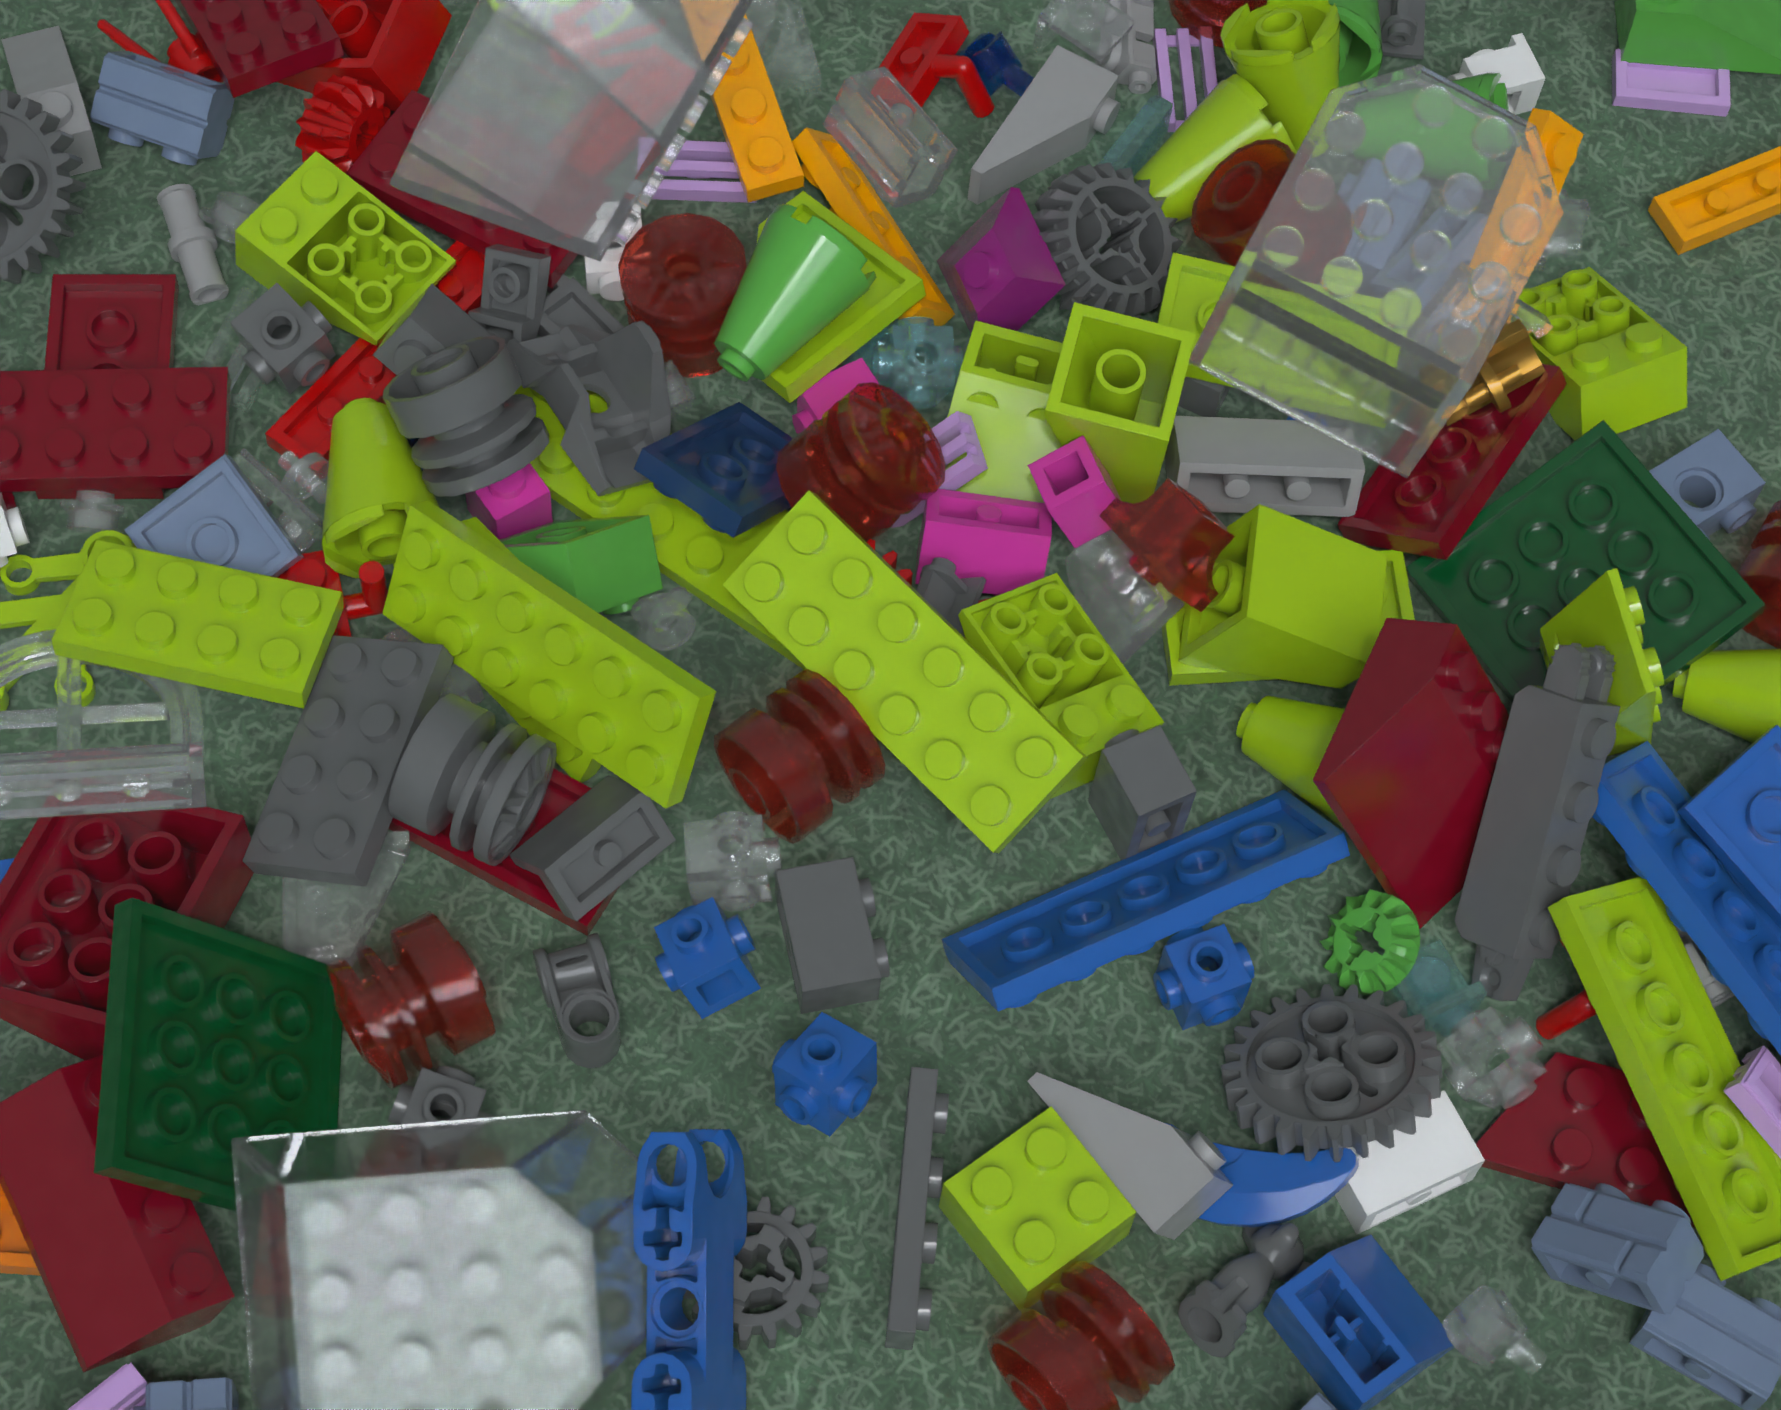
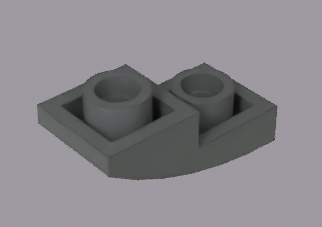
M500 244L486 247L481 307L470 310L468 315L492 336L505 339L507 344L510 339L514 338L519 342L537 338L545 303L551 256Z

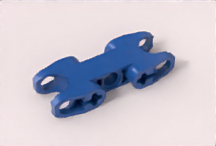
M690 1129L689 1132H651L640 1151L633 1199V1244L640 1261L647 1266L646 1358L639 1363L633 1374L631 1410H746L745 1362L739 1351L733 1347L734 1257L739 1254L744 1246L747 1234V1194L742 1151L730 1129ZM708 1141L719 1146L725 1158L723 1173L718 1179L710 1183L708 1182L706 1156L701 1146ZM667 1145L678 1147L672 1185H668L660 1178L656 1167L657 1157ZM687 1290L693 1293L698 1301L699 1312L694 1324L683 1313L682 1301Z

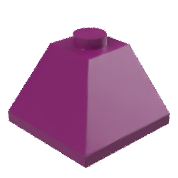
M1010 187L937 260L970 334L972 333L975 321L1018 331L1066 285L1055 261L1051 257L1052 255L1046 243L1039 234L1040 230L1019 188Z

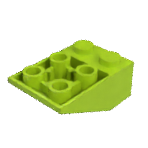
M317 151L235 230V258L238 267L268 289L278 283L300 307L307 301L311 302L330 324L376 346L431 284L436 285L456 265V260Z
M1591 267L1572 270L1560 278L1532 288L1520 290L1510 315L1509 324L1520 319L1526 327L1531 343L1541 363L1560 366L1567 385L1550 408L1549 413L1555 423L1575 441L1603 420L1616 434L1687 408V346Z
M975 321L947 418L956 411L971 415L988 469L955 491L1045 503L1028 465L1062 447L1045 419L1044 413L1063 343ZM963 453L945 466V470L966 457L967 453Z
M1617 568L1606 571L1540 628V649L1547 670L1549 664L1553 662L1551 656H1554V650H1558L1559 645L1579 643L1582 647L1588 648L1595 647V645L1605 646V649L1611 655H1614L1613 660L1616 662L1614 669L1616 671L1612 672L1613 682L1607 702L1620 706V710L1615 724V743L1607 756L1631 750L1646 741L1651 744L1653 723L1661 721L1658 704H1662L1663 701L1659 686L1664 685V677L1655 648L1643 649L1641 645L1643 644V635L1640 625L1645 624V619L1635 586L1623 588Z
M1057 573L964 608L958 614L966 640L1088 757L1051 799L1093 781L1101 751L1105 749V744L1116 735L1131 729H1137L1139 733L1164 724L1163 719Z

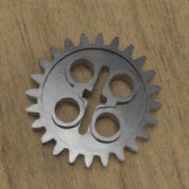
M2 89L0 92V200L13 206L22 215L23 222L20 225L17 218L11 213L12 211L6 205L0 203V279L19 284L21 283L22 276L21 267L36 274L42 272V265L38 256L40 253L55 258L61 255L53 241L57 234L73 238L75 233L63 221L66 214H82L83 208L69 200L70 193L85 189L86 183L70 178L69 172L78 168L83 163V160L70 153H63L72 144L74 138L63 131H55L60 118L46 111L41 112L42 104L27 97L21 100L20 95ZM33 174V188L29 195L23 198V184L27 177Z
M1324 984L1320 997L1312 999L1304 989H1296V1003L1289 1005L1278 997L1271 999L1273 1010L1271 1015L1252 1010L1250 1012L1252 1028L1236 1026L1234 1028L1235 1044H1228L1224 1047L1226 1064L1221 1065L1223 1086L1226 1092L1228 1110L1236 1111L1239 1128L1254 1127L1255 1142L1258 1144L1265 1143L1276 1137L1278 1154L1285 1155L1296 1145L1303 1146L1305 1161H1312L1319 1149H1329L1333 1161L1340 1162L1344 1148L1353 1147L1362 1158H1366L1369 1156L1368 1142L1374 1140L1391 1149L1395 1147L1393 1130L1396 1129L1403 1133L1414 1135L1416 1133L1415 1116L1430 1118L1432 1115L1431 1099L1440 1098L1441 1096L1440 1078H1443L1441 1051L1437 1050L1435 1031H1425V1019L1422 1014L1407 1017V1005L1404 1000L1385 1007L1384 993L1381 990H1377L1364 1000L1359 998L1357 985H1351L1344 996H1335L1330 984Z

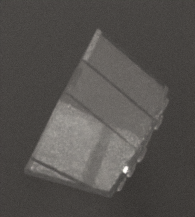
M478 0L389 184L403 192L601 262L612 241L614 240L624 246L640 220L642 214L632 209L634 203L646 210L664 179V175L654 170L656 166L668 172L687 139L677 133L678 128L680 127L690 133L709 100L699 95L700 90L712 95L728 70L732 61L721 54L725 52L734 58L754 25V23L744 18L753 0Z
M1420 64L1330 90L1233 270L1190 355L1189 363L1407 478L1473 385L1564 214L1536 125Z
M586 1110L233 1138L231 1141L252 1410H584L646 1342L647 1266L640 1261L634 1250L633 1199L638 1156L603 1128L602 1123Z

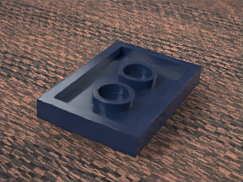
M741 402L642 448L634 470L652 481L654 487L660 493L667 497L678 499L700 514L709 527L716 531L727 533L733 538L795 505L808 490L817 493L825 489L836 469L834 465Z

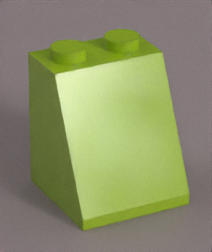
M1074 302L1044 417L1062 446L1082 435L1085 437L1108 471L1122 501L1150 508L1169 443L1196 333Z
M1257 505L1192 551L1179 662L1189 666L1340 689L1360 677L1380 633L1382 608L1388 596V584L1385 581L1388 555L1264 505Z

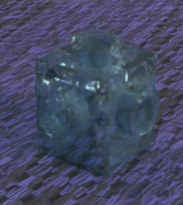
M909 317L898 320L897 325H893L879 342L874 345L871 369L892 403H901V407L905 409H928L937 406V403L955 388V382H957L963 362V352L961 346L954 345L953 326H934V320L931 318ZM916 356H924L925 365L920 363Z

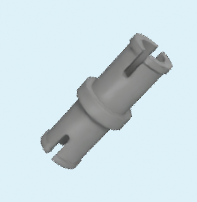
M175 184L163 189L158 194L157 201L163 211L171 235L168 241V248L172 259L180 262L190 291L191 301L199 306L224 299L228 295L229 289L223 279L215 255L218 247L214 231L205 226L196 200L195 190L189 184Z

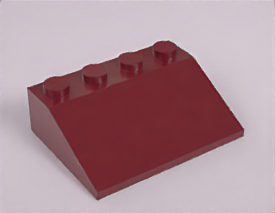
M1386 618L1315 773L1313 782L1385 892L1396 896L1410 907L1417 919L1419 929H1421L1463 889L1509 719V713L1457 624Z
M64 773L0 883V1019L83 1060L103 1055L115 904L133 897L224 929L254 874L243 862L251 841L244 816Z

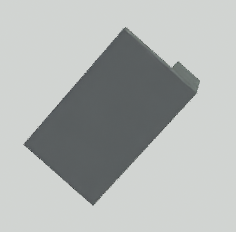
M608 775L509 856L516 866L539 875L564 916L578 921L676 839L648 796L629 783Z

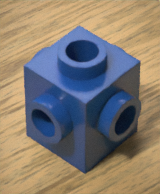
M714 897L697 905L686 907L671 919L654 927L664 950L663 953L655 956V961L665 982L672 992L680 989L702 1019L761 989L746 955L756 949L747 927L739 914L727 918Z
M1225 924L1206 931L1201 926L1195 929H1184L1167 941V945L1163 948L1156 973L1153 975V980L1162 1005L1166 1010L1173 1009L1182 1030L1201 1023H1204L1206 1026L1218 1025L1236 1016L1243 1007L1252 983L1251 979L1254 978V967L1245 946L1241 942L1233 943ZM1209 967L1210 971H1206L1203 969Z
M821 1012L797 1040L789 1039L775 1056L772 1073L775 1080L776 1106L781 1108L783 1113L792 1121L800 1125L809 1124L830 1137L847 1117L853 1119L862 1112L871 1096L872 1089L877 1084V1042Z

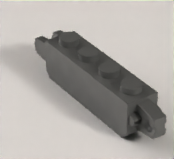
M1579 643L1559 645V649L1554 650V656H1551L1553 662L1549 664L1544 685H1528L1514 696L1454 920L1460 936L1477 944L1471 988L1492 999L1517 1001L1534 959H1551L1554 947L1560 940L1558 929L1547 907L1569 896L1571 885L1578 876L1581 867L1580 852L1589 820L1594 815L1598 805L1599 795L1597 790L1606 757L1611 752L1616 739L1615 724L1620 706L1607 702L1613 682L1612 672L1616 671L1614 669L1616 662L1613 660L1614 655H1611L1605 649V646L1595 645V647L1588 648L1582 647Z

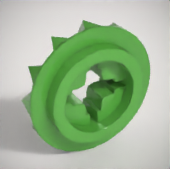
M1369 889L1367 894L1359 897L1346 896V905L1340 912L1327 915L1331 927L1328 937L1319 942L1326 950H1332V956L1323 967L1330 973L1334 974L1337 972L1339 986L1348 989L1351 985H1357L1358 992L1361 995H1372L1377 990H1381L1384 993L1397 986L1409 974L1418 956L1420 930L1413 911L1404 901L1396 896ZM1357 930L1360 932L1362 930L1370 933L1373 932L1374 939L1379 942L1378 946L1385 950L1384 954L1376 951L1373 953L1367 950L1362 951L1363 946L1356 941L1358 938L1355 936Z

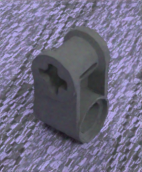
M598 933L587 935L586 943L547 953L543 948L533 950L535 967L547 1007L552 1010L562 1048L567 1057L576 1065L586 1068L601 1067L611 1062L618 1054L621 1046L619 1009L613 993L607 959ZM591 1021L599 1022L606 1026L602 1033L590 1037L579 1035L574 1031L579 1025Z

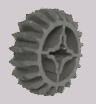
M1110 162L1105 164L1099 163L1094 167L1090 164L1078 166L1070 171L1069 175L1063 174L1052 181L1048 191L1041 194L1034 203L1038 212L1032 216L1040 230L1039 234L1046 243L1052 255L1051 257L1055 261L1066 284L1058 292L1061 295L1059 310H1070L1074 302L1139 318L1141 313L1146 314L1154 310L1162 301L1172 253L1178 251L1183 241L1175 238L1170 233V229L1178 218L1165 217L1161 207L1167 197L1153 198L1149 194L1150 179L1138 180L1134 183L1131 167L1120 168L1115 171ZM1111 236V240L1107 242L1106 239ZM1103 246L1104 249L1099 253V249Z

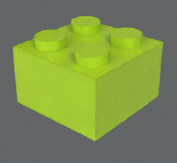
M1052 1106L944 1182L939 1202L941 1211L1021 1313L1128 1236L1136 1215L1135 1209Z

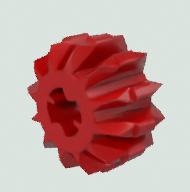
M332 75L326 82L317 81L314 86L313 97L303 99L305 107L303 116L296 120V123L301 127V132L296 138L295 146L302 150V162H305L317 151L346 174L390 117L391 110L384 106V93L376 90L372 85L362 82V80L347 75L343 77Z

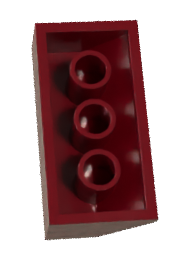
M103 1055L59 1068L0 1102V1184L83 1372L207 1325L235 1297L191 1199L94 1173Z

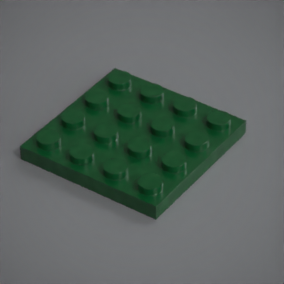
M1604 420L1479 512L1447 560L1421 556L1406 567L1407 577L1445 623L1458 625L1480 665L1512 703L1515 694L1528 685H1544L1547 668L1540 649V628L1608 570L1617 568L1623 588L1635 586L1645 619V624L1640 625L1643 635V644L1641 645L1643 649L1654 647L1664 677V685L1659 686L1660 689L1689 669L1692 663L1713 651L1761 615L1765 609V603Z
M133 897L115 904L94 1173L305 1231L329 1229V1217L334 1214L345 970Z

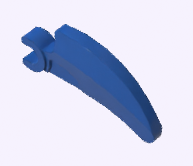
M1213 1143L1227 1161L1219 1169L1231 1181L1233 1186L1197 1219L1222 1226L1255 1228L1267 1224L1284 1223L1301 1217L1329 1201L1349 1182L1359 1167V1158L1348 1148H1344L1340 1162L1333 1161L1329 1149L1318 1151L1312 1161H1305L1304 1153L1280 1155L1274 1152L1245 1150Z

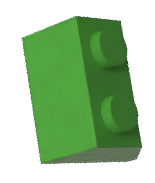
M649 515L553 521L500 539L522 563L598 613L603 611V614H617L640 607V597L663 589Z

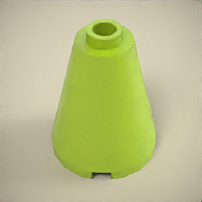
M1267 0V5L1250 12L1249 5L1246 3L1238 8L1224 23L1220 36L1225 54L1237 74L1246 79L1267 101L1269 105L1261 111L1266 115L1272 126L1279 121L1282 123L1295 148L1297 157L1300 159L1317 158L1323 155L1338 137L1340 16L1335 3L1332 6L1328 0Z
M1232 74L1217 84L1136 173L1133 179L1134 183L1138 180L1150 179L1149 194L1153 198L1167 197L1161 209L1165 217L1178 218L1177 223L1285 180L1298 169L1299 162L1295 148L1282 123L1279 121L1272 126L1266 115L1261 111L1269 105L1267 101L1246 79L1238 74Z
M360 398L347 403L343 409L336 413L332 421L321 546L324 552L325 563L335 572L353 578H359V568L367 561H376L382 566L389 564L395 566L411 504L429 500L440 508L435 496L428 491L422 479L423 471L421 467L415 465L412 459V448L407 438L400 434L387 405L371 398Z
M1781 649L1713 650L1692 663L1689 669L1675 678L1673 697L1683 699L1682 712L1754 743L1773 726L1778 725L1781 728Z
M1270 695L1262 698L1258 704L1251 702L1243 711L1236 730L1237 737L1242 739V753L1344 829L1313 782V778L1345 709Z

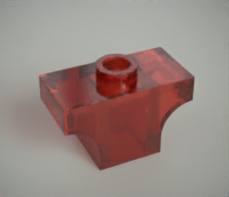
M1169 478L1146 500L1139 503H1125L1116 497L1099 515L1134 553L1127 560L1128 563L1150 584L1156 586L1160 582L1169 593L1200 612L1219 594L1212 580L1213 566L1219 554L1235 536L1199 498Z

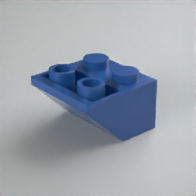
M1371 1234L1328 1252L1275 1290L1263 1313L1337 1410H1370L1457 1345L1454 1338Z

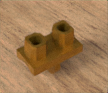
M1498 318L1480 328L1479 334L1476 337V343L1457 353L1455 350L1443 348L1425 359L1426 370L1421 372V375L1447 426L1462 419V416L1469 415L1491 402L1499 413L1509 409L1511 403L1507 394L1546 372L1535 352L1526 327L1520 319L1507 324L1504 320Z

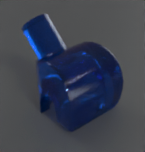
M1002 31L996 34V36L992 33L980 34L958 54L967 56L973 61L990 96L1001 86L1005 85L1021 97L1034 79L1033 76L1022 69V63Z

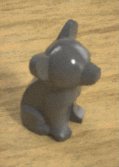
M1274 1223L1255 1228L1243 1227L1242 1237L1248 1247L1249 1254L1229 1262L1212 1281H1201L1196 1286V1289L1191 1290L1180 1303L1178 1315L1181 1325L1201 1350L1214 1357L1225 1358L1229 1356L1235 1349L1234 1344L1247 1329L1246 1316L1259 1306L1267 1294L1272 1280L1288 1282L1312 1265L1304 1261V1245L1299 1237L1298 1227L1293 1223Z

